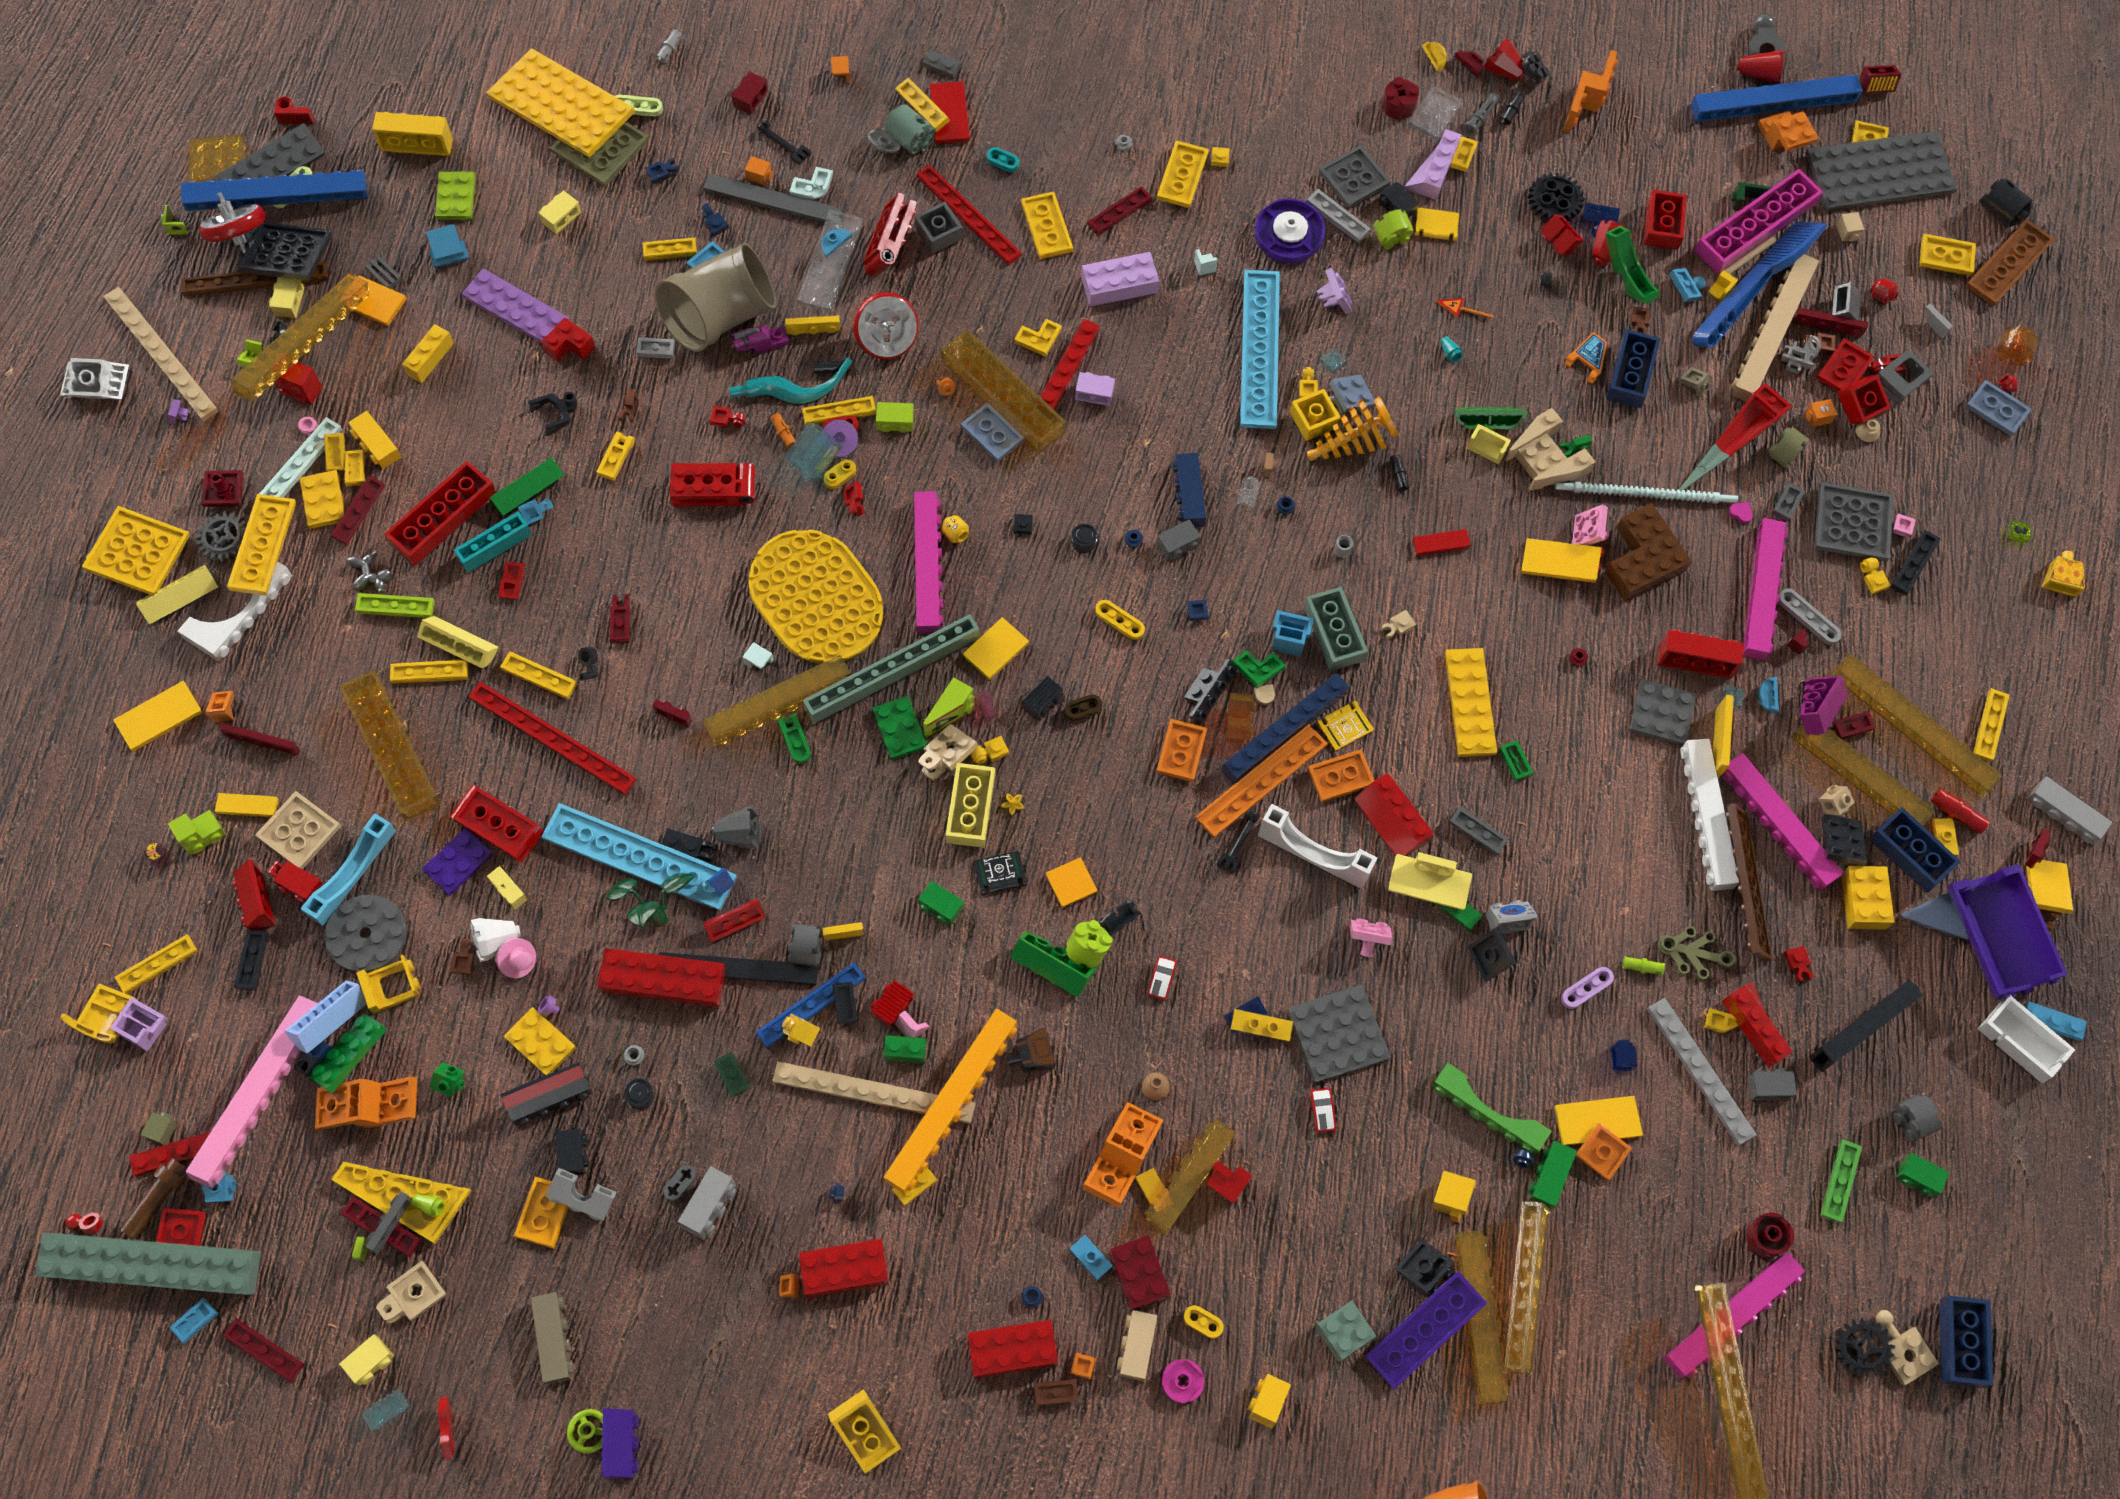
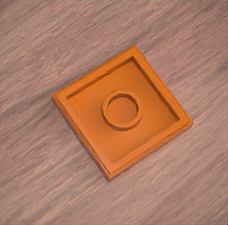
M1598 1123L1575 1156L1606 1181H1609L1633 1148L1601 1123Z

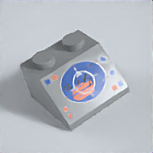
M1521 900L1512 901L1507 905H1502V903L1493 904L1486 912L1490 931L1494 928H1499L1502 934L1529 930L1538 918L1529 902H1521Z

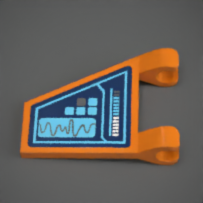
M1593 332L1567 356V360L1564 363L1570 367L1576 359H1579L1593 370L1587 378V381L1593 384L1601 374L1607 342Z

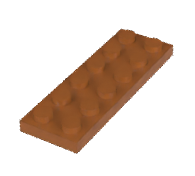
M2026 219L1968 281L1965 287L1994 307L2053 243L2055 238Z

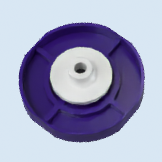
M1291 198L1273 201L1260 211L1255 224V240L1259 248L1271 259L1282 263H1300L1308 260L1320 250L1325 235L1324 220L1312 206L1304 201Z

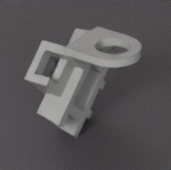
M1816 336L1809 337L1803 348L1796 346V341H1794L1792 347L1785 345L1781 361L1787 362L1786 371L1798 374L1801 367L1810 369L1813 366L1812 360L1821 351V343ZM1813 340L1817 344V349L1813 345Z

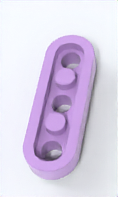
M1606 967L1596 969L1564 991L1561 996L1562 1004L1569 1009L1579 1007L1613 982L1614 975L1612 971ZM1599 976H1603L1605 981H1601ZM1584 986L1588 987L1590 991L1586 992ZM1568 997H1572L1574 1002H1570Z

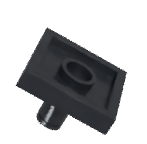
M1499 928L1492 929L1467 946L1485 982L1490 981L1516 964Z

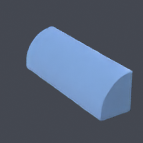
M346 980L285 1030L290 1040L301 1051L309 1053L367 1004L359 984Z

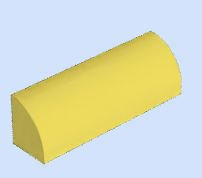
M206 565L159 589L157 594L153 596L148 595L138 600L136 604L150 625L218 588V585Z
M435 616L422 620L417 635L418 638L480 668L486 667L493 660L498 650V646Z

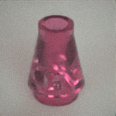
M989 690L976 693L974 701L983 714L984 719L988 720L995 717L993 698Z

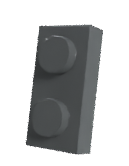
M930 50L923 61V67L954 79L961 67V62Z
M1788 483L1772 514L1788 522L1805 490Z

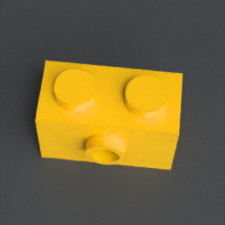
M790 1014L789 1017L787 1016L782 1024V1032L789 1036V1041L796 1044L802 1042L810 1047L820 1030L814 1024L793 1014Z
M1269 1374L1266 1375L1264 1380L1260 1379L1255 1390L1259 1392L1256 1399L1252 1398L1248 1410L1251 1411L1249 1419L1272 1429L1277 1422L1291 1384Z

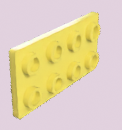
M1420 852L1416 859L1397 854L1388 891L1464 910L1472 874L1457 870V862Z

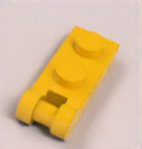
M620 432L615 433L597 470L598 476L615 481L630 448L634 445L635 437H626Z

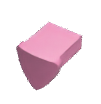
M906 1011L898 1016L895 1023L906 1037L918 1038L930 1028L926 1022L918 1025Z

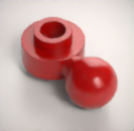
M95 1212L89 1213L83 1218L79 1214H71L67 1217L65 1224L71 1231L81 1228L84 1234H94L102 1227L103 1220Z

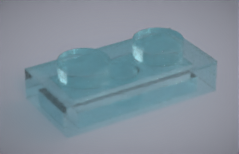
M398 1388L361 1414L371 1432H375L410 1409L411 1405L402 1390Z

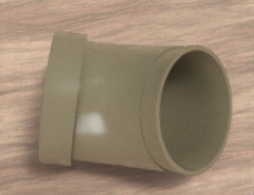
M745 242L706 260L684 273L673 274L658 283L655 289L657 310L667 330L677 342L693 352H700L717 342L723 333L776 306L775 293L770 278L755 251Z

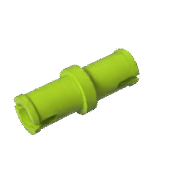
M1624 956L1622 968L1640 971L1641 974L1647 972L1663 976L1665 963L1647 961V958H1642L1641 960Z

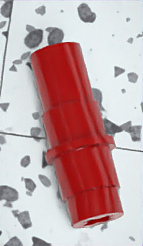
M1939 788L1930 800V802L1945 812L1947 817L1954 818L1979 835L1990 824V820L1966 804L1964 799H1959L1942 788Z

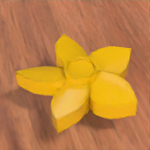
M1007 794L1008 802L1001 805L1002 808H1009L1011 815L1015 813L1016 809H1024L1023 804L1020 802L1022 795H1016L1013 798L1012 795Z

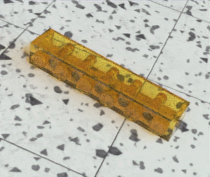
M1215 1119L1213 1123H1207L1202 1130L1205 1135L1202 1139L1197 1138L1191 1146L1193 1149L1191 1155L1186 1154L1179 1163L1182 1165V1168L1179 1172L1174 1171L1168 1179L1171 1182L1168 1188L1163 1187L1156 1196L1159 1201L1156 1205L1151 1203L1145 1212L1147 1215L1145 1222L1164 1236L1236 1134V1132L1218 1119Z

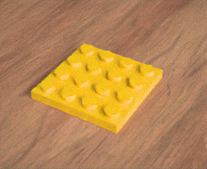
M117 506L82 568L87 572L153 596L157 594V591L162 586L190 534L188 531Z

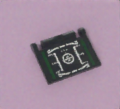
M1019 851L973 861L981 895H985L984 887L987 886L990 893L1019 887L1017 881L1019 879H1022L1023 886L1027 885Z

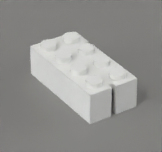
M2011 995L2009 998L2002 1000L1978 1028L1991 1041L1996 1039L1997 1042L1995 1044L2041 1083L2051 1079L2075 1051L2073 1047Z

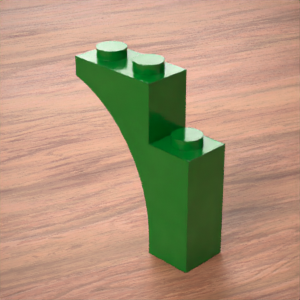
M1619 226L1606 232L1612 269L1614 272L1622 275L1626 295L1644 304L1651 303L1654 299L1659 298V290L1651 283L1638 260L1630 230Z

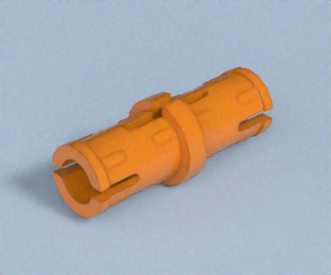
M780 413L772 415L770 420L777 430L778 437H781L787 449H792L796 446L797 442L790 432V427L786 425Z

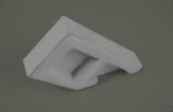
M1931 304L1927 305L1925 311L1929 326L1941 338H1944L1953 325Z

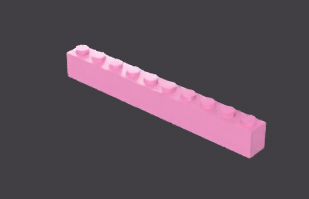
M299 995L186 1170L190 1179L212 1189L216 1183L221 1181L223 1171L227 1165L233 1162L237 1149L243 1146L246 1141V1135L250 1129L256 1126L258 1116L262 1111L266 1110L272 1094L278 1091L281 1080L289 1074L293 1061L302 1053L290 1040L285 1030L318 1003Z

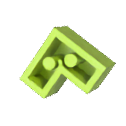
M210 810L193 820L185 813L168 823L177 841L190 855L203 851L206 846L219 842L226 835L216 816Z

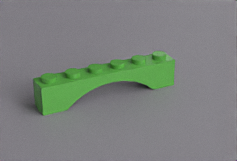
M1448 1062L1432 1085L1438 1095L1448 1097L1455 1106L1463 1107L1469 1111L1473 1118L1483 1120L1491 1130H1498L1504 1134L1505 1139L1512 1143L1516 1142L1522 1146V1150L1529 1151L1531 1154L1536 1155L1552 1132L1536 1120L1512 1119L1488 1108L1474 1094L1465 1074Z

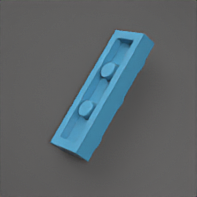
M2030 1001L2025 1003V1008L2055 1033L2078 1041L2083 1040L2087 1021Z

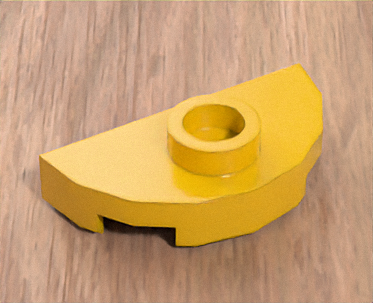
M1437 42L1424 43L1421 46L1436 71L1440 72L1446 62L1445 48Z

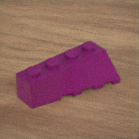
M1843 675L1806 678L1805 695H1803L1804 703H1802L1800 713L1806 735H1822L1827 731L1848 696Z

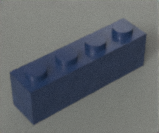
M1198 453L1176 454L1175 461H1172V471L1176 472L1174 487L1178 488L1179 493L1176 494L1177 505H1180L1181 509L1178 510L1179 521L1183 523L1190 520L1194 527L1205 526L1206 512Z

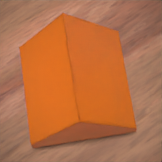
M788 1274L780 1277L779 1296L781 1298H799L798 1275Z

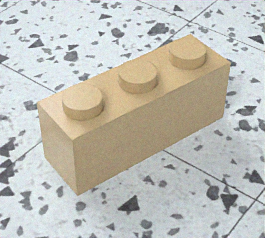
M1135 1310L1132 1311L1131 1316L1127 1315L1125 1328H1129L1127 1337L1123 1336L1121 1343L1124 1355L1123 1358L1119 1357L1116 1369L1120 1370L1119 1376L1145 1381L1157 1315Z

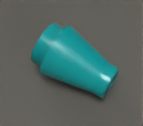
M1448 336L1440 340L1448 361L1455 363L1463 357L1462 348Z

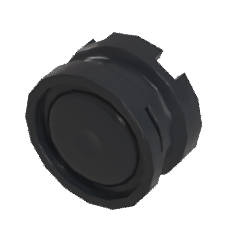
M1085 523L1074 527L1071 538L1072 547L1075 550H1079L1080 553L1090 552L1097 543L1096 529L1092 525Z
M636 1078L626 1085L624 1096L631 1107L642 1110L648 1108L653 1103L655 1091L647 1080Z

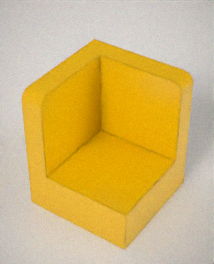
M1723 270L1715 284L1709 289L1708 294L1721 303L1734 289L1738 279Z

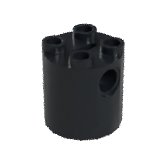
M2006 178L1995 181L1990 187L1992 191L1988 195L1985 194L1979 200L1984 209L2007 227L2024 222L2031 214L2033 199Z

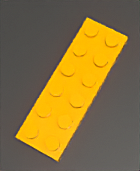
M257 494L227 585L228 591L267 596L295 509V499Z
M1483 648L1446 650L1445 659L1458 757L1496 755L1497 747Z

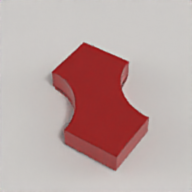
M444 1397L439 1400L437 1414L440 1426L441 1449L444 1459L450 1460L453 1459L455 1449L452 1431V1411L448 1397Z

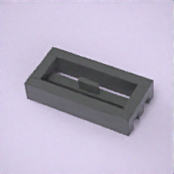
M379 255L376 256L375 261L373 259L370 261L371 264L364 265L366 270L376 280L389 289L394 288L403 281L401 276ZM380 263L396 280H394L378 264ZM375 267L391 283L388 284L373 268Z

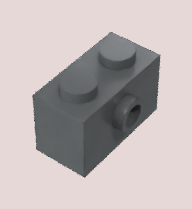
M1852 282L1835 286L1832 315L1859 320L1861 292Z

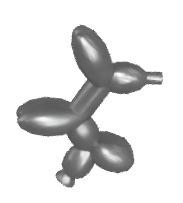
M376 551L366 555L363 559L358 557L347 558L346 561L351 567L362 569L363 575L359 576L353 584V588L356 591L362 590L371 582L375 583L378 593L385 592L384 582L392 578V573L389 570H383L376 575L370 573L368 566L378 554Z

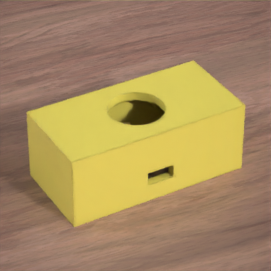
M500 866L487 875L490 882L514 910L527 901L524 893Z

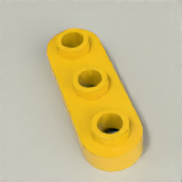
M1101 600L1096 604L1095 613L1098 618L1132 640H1139L1143 637L1145 626L1141 621L1109 600Z

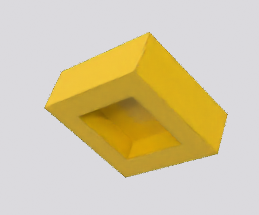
M1212 147L1211 166L1228 167L1230 149Z

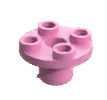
M514 937L504 942L495 956V963L502 974L510 978H521L527 975L534 967L536 961V952L532 944L522 938Z

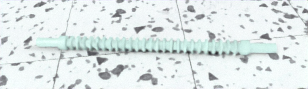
M1556 482L1555 489L1571 490L1574 493H1580L1581 491L1583 493L1588 492V494L1591 492L1596 494L1598 492L1599 495L1601 493L1604 495L1606 493L1608 495L1613 493L1614 496L1617 494L1622 496L1624 494L1625 497L1627 495L1629 497H1632V495L1637 497L1639 495L1640 498L1650 496L1651 499L1653 497L1655 499H1658V497L1663 499L1665 497L1666 500L1669 498L1673 500L1675 498L1677 501L1679 499L1681 501H1684V499L1689 501L1691 499L1692 502L1694 500L1697 502L1701 500L1703 503L1711 501L1714 504L1719 502H1738V496L1720 495L1719 492H1713L1712 494L1708 492L1706 494L1705 491L1702 493L1698 491L1696 493L1695 491L1690 492L1688 490L1685 492V490H1682L1680 492L1679 489L1677 491L1666 489L1665 491L1664 488L1661 490L1656 488L1654 490L1653 487L1651 489L1640 487L1639 489L1638 486L1635 488L1630 486L1628 488L1627 485L1625 487L1615 485L1613 487L1612 484L1609 486L1604 484L1602 486L1601 483L1599 485L1589 483L1587 485L1586 482L1583 484L1581 482Z

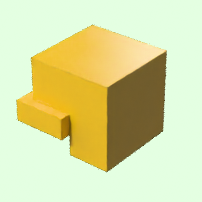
M1443 1171L1434 1199L1436 1211L1449 1214L1451 1221L1459 1223L1461 1214L1466 1216L1468 1214V1206L1473 1189L1476 1188V1180Z

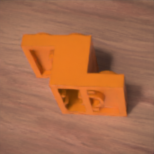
M1790 111L1760 119L1757 123L1772 151L1784 147L1787 152L1817 143L1819 139L1804 111L1793 115Z

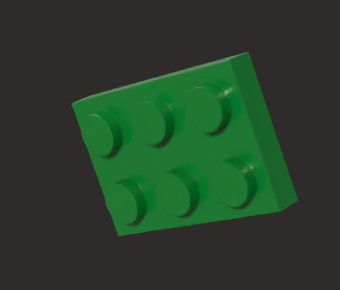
M908 696L872 707L891 760L924 750L923 748L927 744Z

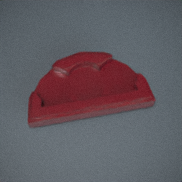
M1463 50L1454 54V57L1476 77L1480 76L1483 70V60L1479 54L1474 51L1463 52Z

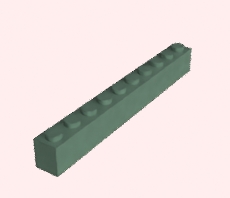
M971 614L809 696L803 700L804 709L812 723L815 724L979 639L980 629Z

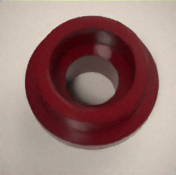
M1575 648L1570 652L1569 660L1574 666H1583L1588 661V654L1581 648Z

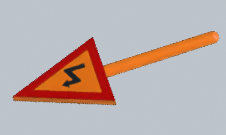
M1464 298L1436 300L1438 304L1457 318L1460 310L1493 318V315L1462 307Z

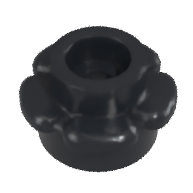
M1547 271L1544 272V275H1541V285H1544L1545 289L1546 287H1552V273H1547Z

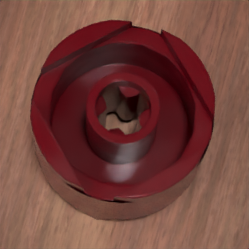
M1396 77L1393 81L1389 82L1385 88L1382 100L1385 114L1393 119L1409 118L1416 108L1419 97L1418 86L1402 77Z
M1769 1212L1759 1216L1749 1223L1746 1230V1241L1749 1250L1763 1258H1774L1784 1253L1794 1242V1229L1792 1225L1784 1219L1785 1217L1778 1213Z

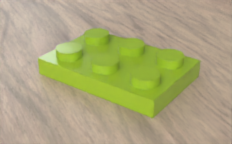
M439 172L435 213L437 220H472L475 172Z

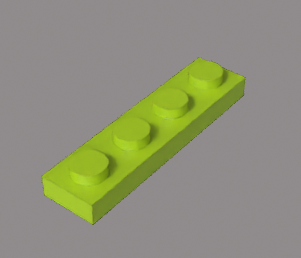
M358 593L355 612L358 614L429 618L433 615L435 600L424 597Z

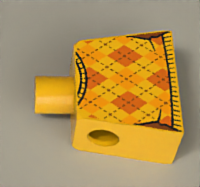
M2064 551L2062 557L2057 556L2051 562L2042 588L2077 597L2085 588L2084 564L2073 560V552Z

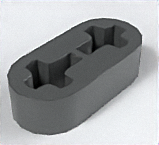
M684 1165L680 1167L665 1185L664 1195L669 1201H679L695 1182L697 1174L692 1166ZM684 1171H685L686 1173H688L689 1171H691V1172H690V1175H691L692 1177H691L690 1179L686 1178V1179L681 1183V1180L684 1178V1176L682 1175V1173H683ZM679 1184L680 1186L677 1188L678 1194L669 1196V1189H675Z

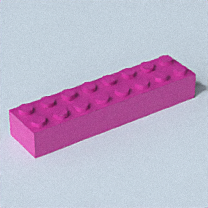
M1798 169L1703 236L1694 251L1717 274H1720L1723 270L1815 206L1823 191Z

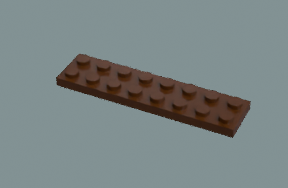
M1737 804L1727 805L1728 812H1726V817L1731 824L1729 835L1734 842L1732 853L1734 859L1737 860L1735 871L1737 877L1740 878L1741 885L1738 886L1744 902L1741 907L1747 920L1745 930L1750 938L1748 948L1750 953L1762 961H1773L1748 813Z

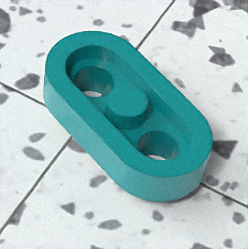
M992 147L987 151V161L989 164L1006 172L1018 170L1019 158L1016 155L998 147Z

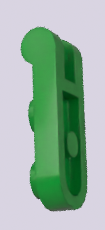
M796 713L790 714V717L784 719L783 717L777 719L793 761L798 764L808 762L811 756L810 749ZM790 724H793V725H794L793 727H790V728H788V729H787V727H786V726H788V725H790Z

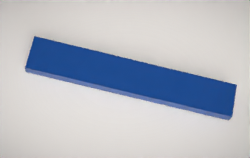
M853 962L757 1030V1036L766 1048L769 1049L787 1036V1034L782 1032V1024L787 1016L789 1017L790 1014H793L808 1021L834 1002L832 984L853 982L854 988L866 980V977Z

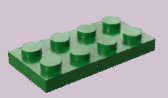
M363 1013L361 1017L355 1020L354 1025L348 1032L342 1035L340 1041L327 1053L323 1061L313 1069L309 1078L332 1094L386 1032L387 1028Z

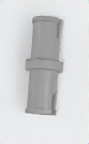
M673 29L668 39L663 42V47L656 56L661 63H666L671 52L675 51V46L682 37L679 31Z

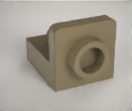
M1691 367L1680 377L1682 384L1696 389V396L1701 397L1710 388L1709 374Z

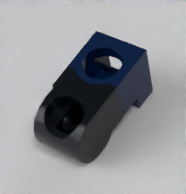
M323 1040L309 1053L302 1051L294 1064V1068L306 1077H309L313 1069L323 1061L327 1053L334 1047Z

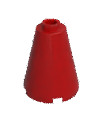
M1785 50L1744 56L1742 60H1738L1737 71H1740L1741 75L1775 85L1781 84V80L1778 79L1782 78L1784 56L1781 55H1785Z

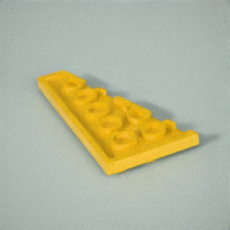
M347 1162L342 1163L331 1179L386 1214L391 1208V1201L401 1191L412 1199L417 1193L441 1197L445 1202V1208L439 1217L429 1216L413 1206L411 1202L399 1220L400 1223L434 1244L437 1243L472 1191L469 1188L456 1187L450 1184H442Z

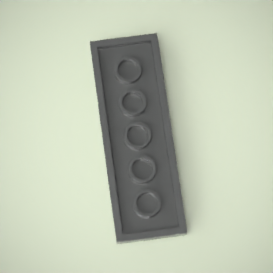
M303 123L213 178L215 181H223L224 179H254L262 176H290L297 168L310 164L325 155V152Z

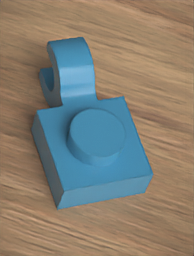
M548 498L539 504L536 500H533L518 508L526 523L530 524L544 518L542 512L552 509L553 505Z

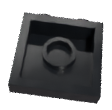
M1423 1238L1395 1268L1397 1273L1412 1283L1413 1288L1427 1299L1456 1273L1454 1262Z

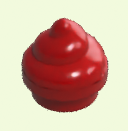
M2007 374L1999 381L2000 389L2006 392L2017 391L2018 379L2011 374Z

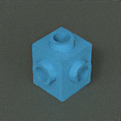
M223 1171L221 1181L216 1183L213 1189L202 1185L205 1202L234 1200L236 1182L233 1179V1175H226V1171Z

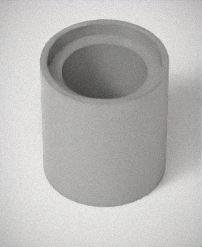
M1341 535L1337 538L1334 547V553L1337 557L1346 558L1350 555L1353 546L1351 537Z

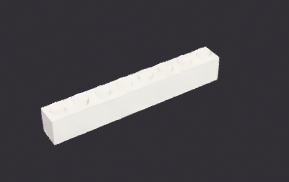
M1710 739L1687 740L1681 747V757L1685 761L1684 773L1685 776H1688V792L1692 795L1691 808L1696 815L1695 827L1696 830H1699V846L1704 854L1702 862L1707 869L1706 882L1710 885L1711 891L1734 889L1739 884V879L1735 871L1736 864L1732 853V845Z

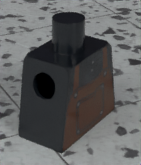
M1041 1028L1016 1040L1015 1047L1017 1051L1006 1054L1008 1065L1020 1063L1023 1072L1050 1070L1056 1067L1045 1028Z

